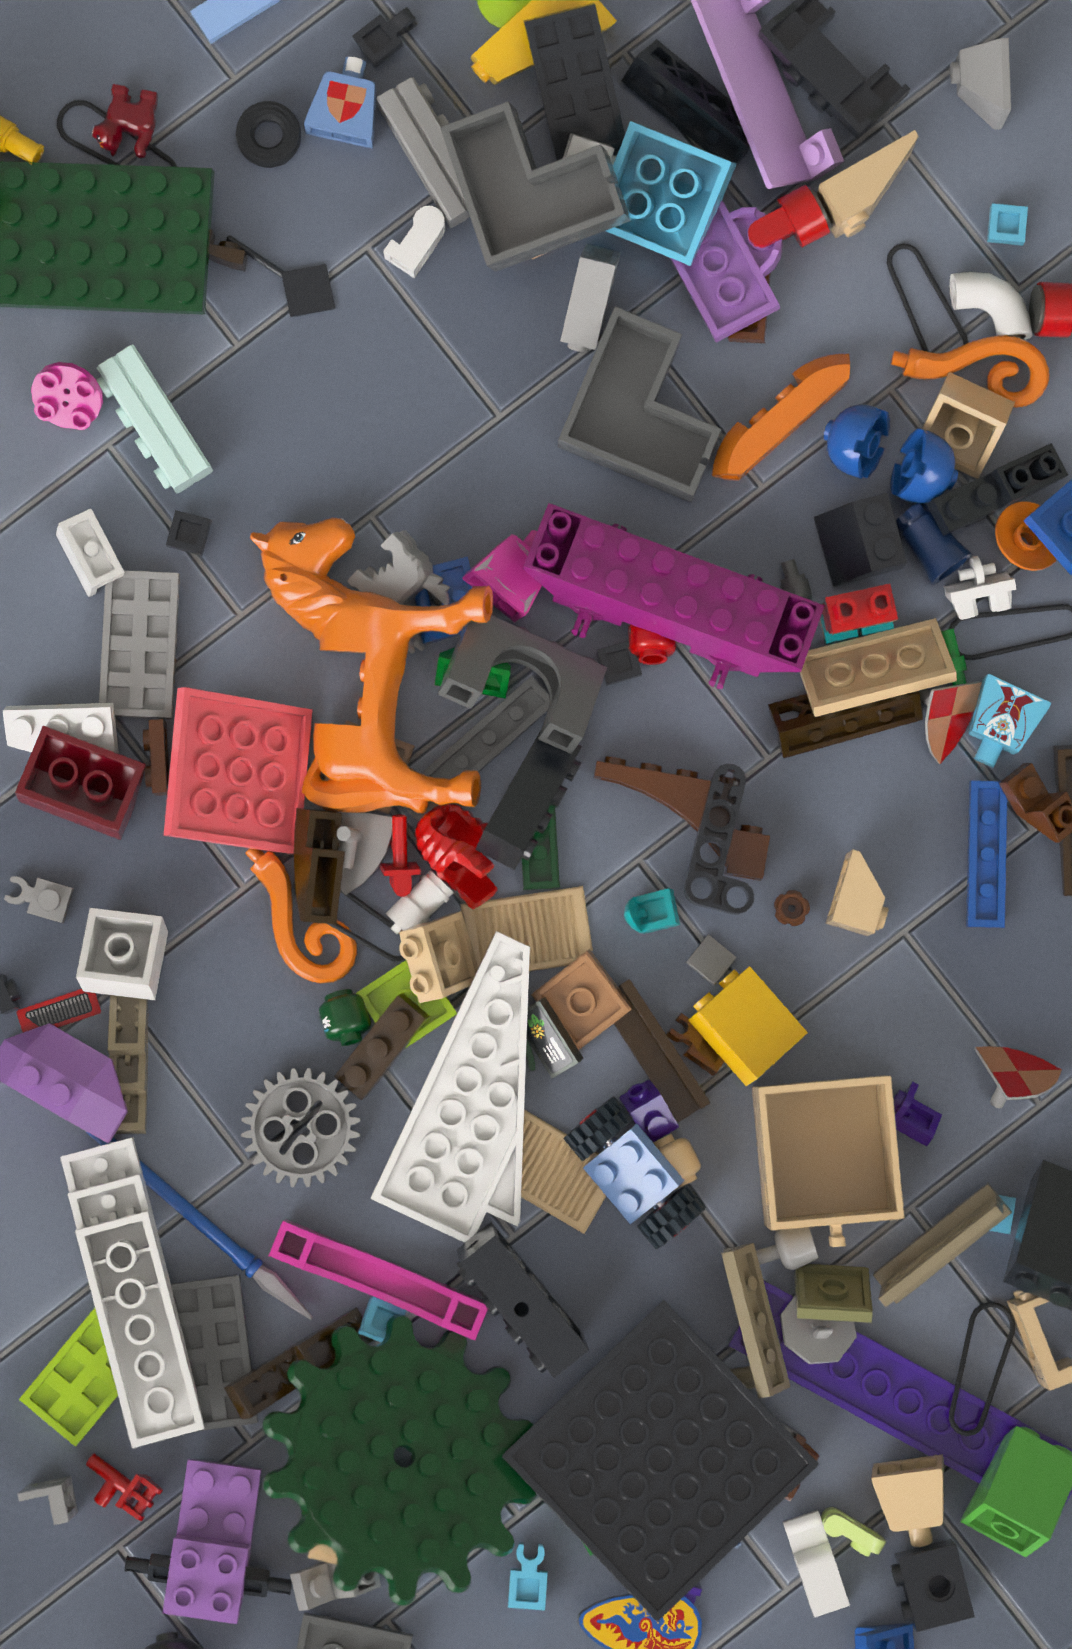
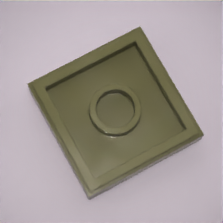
M806 1264L794 1270L797 1318L872 1323L873 1309L869 1268Z

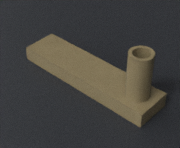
M750 1243L721 1253L750 1364L747 1367L730 1370L748 1389L756 1388L758 1398L771 1397L791 1386L754 1243Z

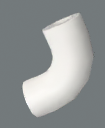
M963 272L951 274L950 297L954 310L977 308L986 311L993 319L996 336H1012L1023 340L1033 336L1030 316L1023 297L1009 282L990 273Z

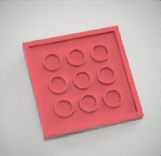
M187 687L178 688L164 836L293 855L296 808H304L305 795L302 793V786L307 774L313 710Z

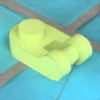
M829 1507L822 1512L821 1520L826 1533L832 1537L844 1535L852 1540L850 1544L852 1548L867 1557L872 1552L879 1555L887 1542L877 1532L835 1507Z

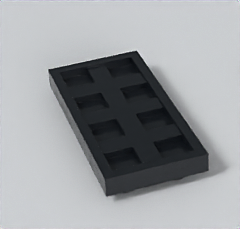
M595 3L523 20L556 161L563 159L570 133L615 148L614 150L620 149L625 132Z

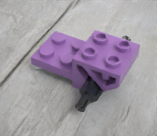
M192 1458L187 1460L177 1534L173 1539L171 1556L151 1553L150 1559L127 1555L125 1572L148 1574L147 1579L149 1581L167 1583L163 1614L237 1624L244 1595L266 1597L267 1592L291 1594V1579L270 1577V1571L267 1569L249 1567L262 1468Z

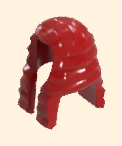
M437 805L418 821L415 831L417 849L422 852L423 860L429 862L430 868L437 872L438 878L448 883L451 889L458 891L461 899L473 910L492 898L498 891L495 884L486 875L494 868V863L481 852L475 850L488 823H483L480 818L474 817L471 811L464 810L459 805Z

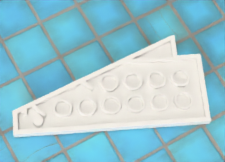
M498 931L495 932L371 1196L372 1200L462 1242H467L477 1233L486 1212L516 1226L520 1223L530 947Z

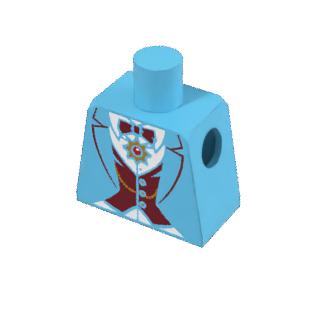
M987 674L982 680L978 701L968 734L982 740L974 759L987 766L994 767L1002 750L1013 755L1017 754L1050 708L1051 702Z

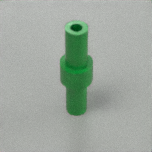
M954 628L941 631L956 670L957 681L952 682V685L965 684L967 681L964 671L967 670L965 657L960 656Z

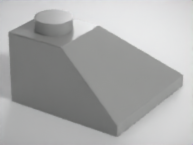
M1000 38L961 49L956 62H951L950 82L951 84H957V96L994 130L1002 129L1011 111L1009 38Z

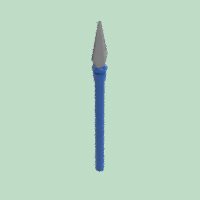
M86 1132L101 1146L109 1144L101 1140L100 1138L90 1134L89 1132ZM113 1137L110 1143L117 1142L118 1140ZM139 1159L145 1184L233 1259L232 1262L242 1271L245 1270V1275L248 1278L253 1277L262 1290L308 1319H313L310 1312L275 1272L263 1266L261 1259H254L255 1256L244 1247L241 1248Z

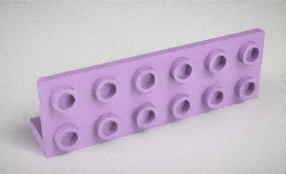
M691 0L766 187L772 189L817 180L843 163L844 159L831 128L820 130L809 139H806L771 50L758 37L761 26L755 12L771 0Z

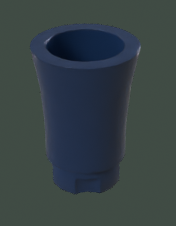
M925 503L913 505L896 520L897 527L902 532L901 536L921 563L931 585H935L949 577L973 556L952 533L945 536L942 535Z

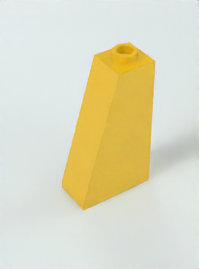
M531 0L470 57L474 62L471 68L484 83L490 80L493 85H496L533 67L534 64L523 20L593 2L596 5L601 32L608 30L617 20L599 0Z

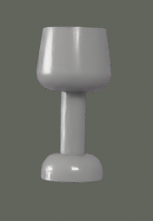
M809 1227L777 1230L774 1235L776 1245L756 1250L759 1265L780 1259L782 1265L789 1270L798 1269L819 1259ZM732 1247L725 1248V1249H723V1251L726 1252V1251L731 1250V1249H733V1248H732Z

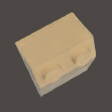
M915 130L820 183L816 195L829 218L832 227L830 230L835 239L843 234L847 238L851 237L866 227L864 222L869 219L910 157L919 137Z

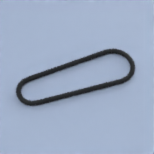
M75 100L66 104L60 110L57 118V129L60 136L69 144L109 165H120L71 139L65 134L62 127L64 114L74 106H86L105 119L107 113L84 100ZM127 133L128 135H130V136H131L132 138H134L135 140H137V139L139 138V137H137V136H134V135H132V134ZM149 143L148 149L166 160L171 167H177L172 158Z
M899 244L893 247L887 255L888 270L922 350L929 352L892 265L893 255L901 249H908L915 254L961 335L963 344L969 343L965 331L917 248L910 244Z
M1057 604L1009 609L999 612H980L977 616L967 619L1061 609L1072 612V606ZM957 617L950 624L949 629H955L956 625L966 619L962 620ZM1072 632L975 655H966L960 652V656H964L965 660L982 659L1072 638Z
M294 880V883L292 885V897L295 903L297 904L296 887ZM352 893L345 895L391 928L394 925ZM337 923L328 924L389 960H405L402 955H391Z
M986 1302L980 1304L974 1309L969 1319L949 1411L951 1427L962 1436L976 1435L982 1429L1015 1334L1016 1323L1013 1315L1007 1307L1000 1303ZM989 1307L998 1308L1008 1317L1010 1332L979 1423L973 1430H962L955 1423L954 1415L974 1322L978 1313L983 1309Z

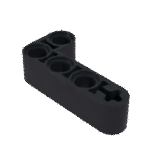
M724 764L714 772L710 781L683 892L686 899L696 906L731 915H739L752 907L754 902L753 889L746 882L725 877L722 874L746 784V777L744 771L739 766ZM727 772L733 773V780L738 782V786L735 785L730 788L727 799L735 800L734 805L726 800H713V794L718 797L722 795L724 783L718 781L719 777H724ZM715 807L725 809L729 815L728 824L723 827L714 826L709 819L711 809ZM705 843L715 844L720 850L718 861L714 863L704 861L700 855L701 846ZM703 878L709 882L711 892L707 898L699 899L692 894L691 884L693 880ZM731 888H740L745 892L747 899L743 907L734 908L728 903L727 893Z

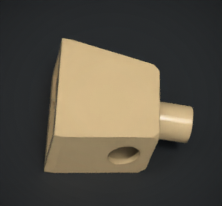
M943 1454L873 1464L872 1484L890 1530L894 1532L908 1530L911 1545L914 1547L931 1544L933 1539L930 1527L942 1525L944 1518Z

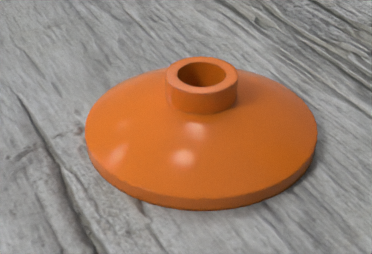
M1023 501L1011 504L999 515L995 526L996 541L1003 555L1017 567L1030 571L1043 570L1051 566L1057 559L1023 521L1041 505ZM1021 537L1025 538L1028 544H1026Z

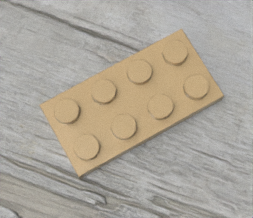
M936 618L809 650L800 672L815 717L957 681L956 670Z

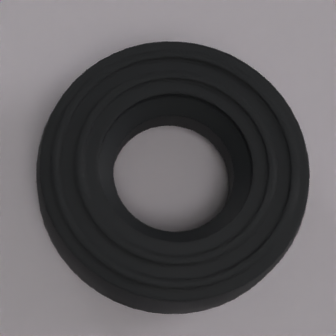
M262 101L251 105L243 112L237 123L236 140L241 153L247 160L261 167L272 168L285 164L295 155L301 141V130L295 114L289 108L278 102ZM263 122H275L282 129V139L274 147H263L255 140V130Z

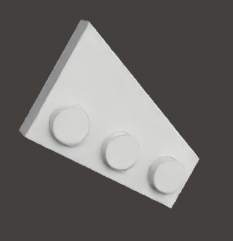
M113 703L6 706L3 710L8 746L32 752L42 726H46L119 754Z

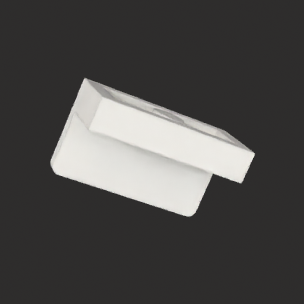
M88 509L58 523L56 536L88 597L95 595L97 588L124 576L125 572L92 509Z

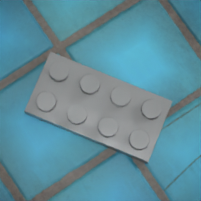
M124 570V576L105 584L99 703H113L115 717L173 719L180 574Z

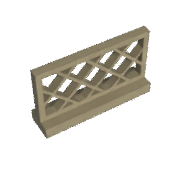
M989 1183L982 1186L873 1273V1276L881 1285L879 1300L885 1307L893 1301L896 1304L1012 1213Z

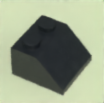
M888 492L853 501L814 517L832 587L903 569L906 565L907 560Z

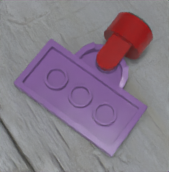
M803 185L777 199L780 208L769 214L757 210L756 207H742L729 213L722 200L692 265L689 266L670 258L716 343L780 309V305L765 277L776 268L781 259L782 240L793 235L798 244L803 248L830 233L829 229L832 227L829 218L811 186Z

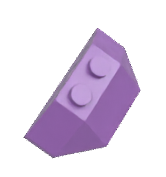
M50 1023L4 1039L1 1044V1082L70 1123L110 1143L128 1112L112 1059Z

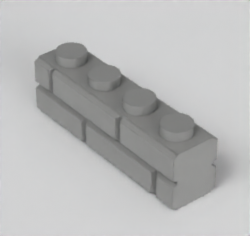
M411 77L398 84L395 88L379 95L376 98L377 107L436 206L442 212L449 228H453L467 220L470 215L440 127L448 125L449 122L443 114L439 116L435 114L431 107V104L435 101L426 84L423 83L419 86L414 77Z

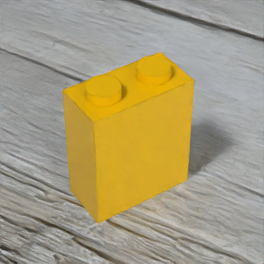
M750 966L740 974L735 969L718 983L723 989L715 996L710 992L703 996L693 1005L697 1012L688 1019L745 1086L758 1079L808 1033Z

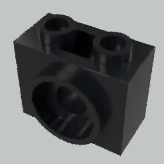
M952 1539L894 1553L897 1564L891 1565V1570L896 1587L903 1586L906 1600L900 1601L906 1624L912 1622L915 1630L920 1632L975 1617L957 1546ZM937 1575L945 1576L947 1578L946 1588L940 1593L930 1592V1580Z

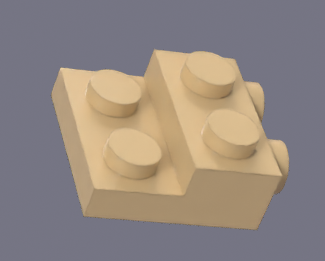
M462 911L451 913L399 932L401 938L399 950L402 957L407 960L412 976L410 988L417 995L419 1003L447 997L471 985L478 966Z

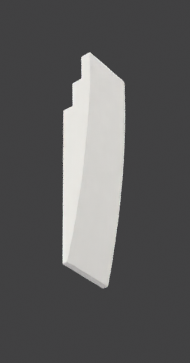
M134 1138L61 1156L69 1189L68 1197L77 1228L75 1232L132 1448L205 1429L175 1299Z

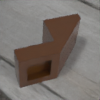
M1023 763L999 782L1015 813L1053 842L1062 841L1072 832V800L1068 793H1048L1032 763Z

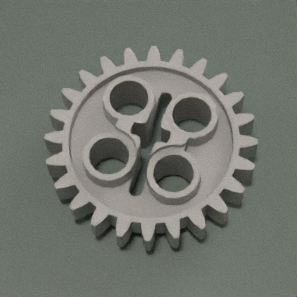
M296 1068L291 1069L290 1079H286L282 1072H277L278 1083L274 1085L271 1081L265 1079L264 1085L267 1091L265 1093L258 1090L253 1091V1094L259 1100L258 1103H246L245 1105L253 1112L252 1117L241 1119L242 1122L251 1125V1130L241 1134V1137L252 1138L253 1141L252 1144L245 1148V1151H257L258 1156L253 1160V1165L263 1161L267 1164L263 1172L264 1176L273 1170L277 1171L276 1183H280L285 1176H290V1185L295 1187L298 1178L303 1177L306 1187H310L312 1176L315 1175L321 1183H324V1171L328 1170L334 1176L338 1175L335 1163L338 1161L341 1164L348 1165L349 1161L343 1155L344 1152H356L357 1150L354 1145L349 1143L350 1138H357L361 1135L359 1132L351 1130V1125L361 1121L360 1118L350 1117L349 1114L350 1111L357 1107V1104H345L344 1099L349 1095V1090L338 1094L335 1090L339 1081L336 1079L329 1085L325 1084V1072H322L317 1079H313L311 1068H307L303 1078L299 1077ZM294 1091H301L307 1096L308 1105L302 1112H295L288 1105V1098ZM318 1100L322 1101V1107L307 1124V1128L310 1130L309 1135L300 1134L285 1154H281L280 1148L296 1129L292 1124L293 1121H302ZM325 1113L333 1115L337 1121V1128L330 1135L321 1133L317 1127L318 1118ZM272 1120L280 1121L285 1127V1135L280 1141H272L266 1135V1126ZM300 1143H308L314 1149V1158L308 1164H302L295 1158V1148Z

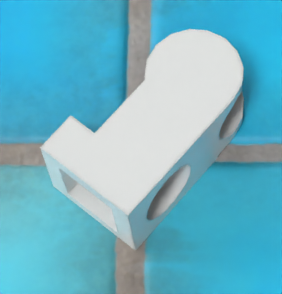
M433 206L420 208L413 217L412 228L399 245L391 239L383 251L384 258L415 278L444 235L445 220L442 212Z

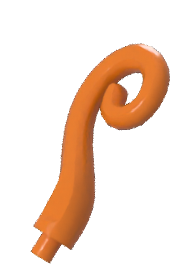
M998 335L982 338L945 353H931L910 348L908 354L894 351L891 365L903 368V376L930 380L943 378L949 372L955 373L988 356L1010 355L1019 358L1027 364L1030 370L1029 382L1021 391L1010 392L1003 387V379L1007 376H1015L1019 371V367L1015 362L1001 361L992 367L987 376L988 390L1015 402L1013 408L1024 407L1034 403L1044 393L1050 379L1049 367L1043 354L1031 343L1012 336Z
M249 848L245 854L254 863L250 870L261 881L270 895L274 938L284 962L297 975L311 982L320 984L330 983L344 978L354 966L357 957L356 940L326 923H312L304 937V944L308 952L314 956L322 954L323 948L320 938L325 934H332L338 939L340 952L334 961L328 964L321 965L309 960L298 948L293 934L292 884L285 866L274 852L267 851L264 853L262 850ZM337 920V924L351 931L344 923Z

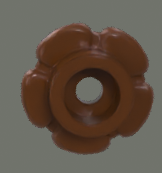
M789 890L785 895L780 894L774 902V908L776 909L775 917L784 925L798 926L805 921V916L809 914L810 904L807 899L802 897L800 892ZM789 905H793L795 907V910L793 912H790L788 910Z

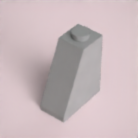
M590 244L585 245L579 259L560 340L561 342L568 343V348L579 352H588L589 349L596 350L621 252Z

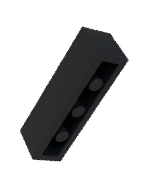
M539 732L484 829L475 850L513 870L516 869L521 858L528 861L538 843L537 840L533 839L536 831L541 834L544 833L553 814L547 812L551 805L558 808L568 789L562 786L564 780L567 779L572 782L582 762L576 760L582 748L581 745L578 744L572 754L539 740Z

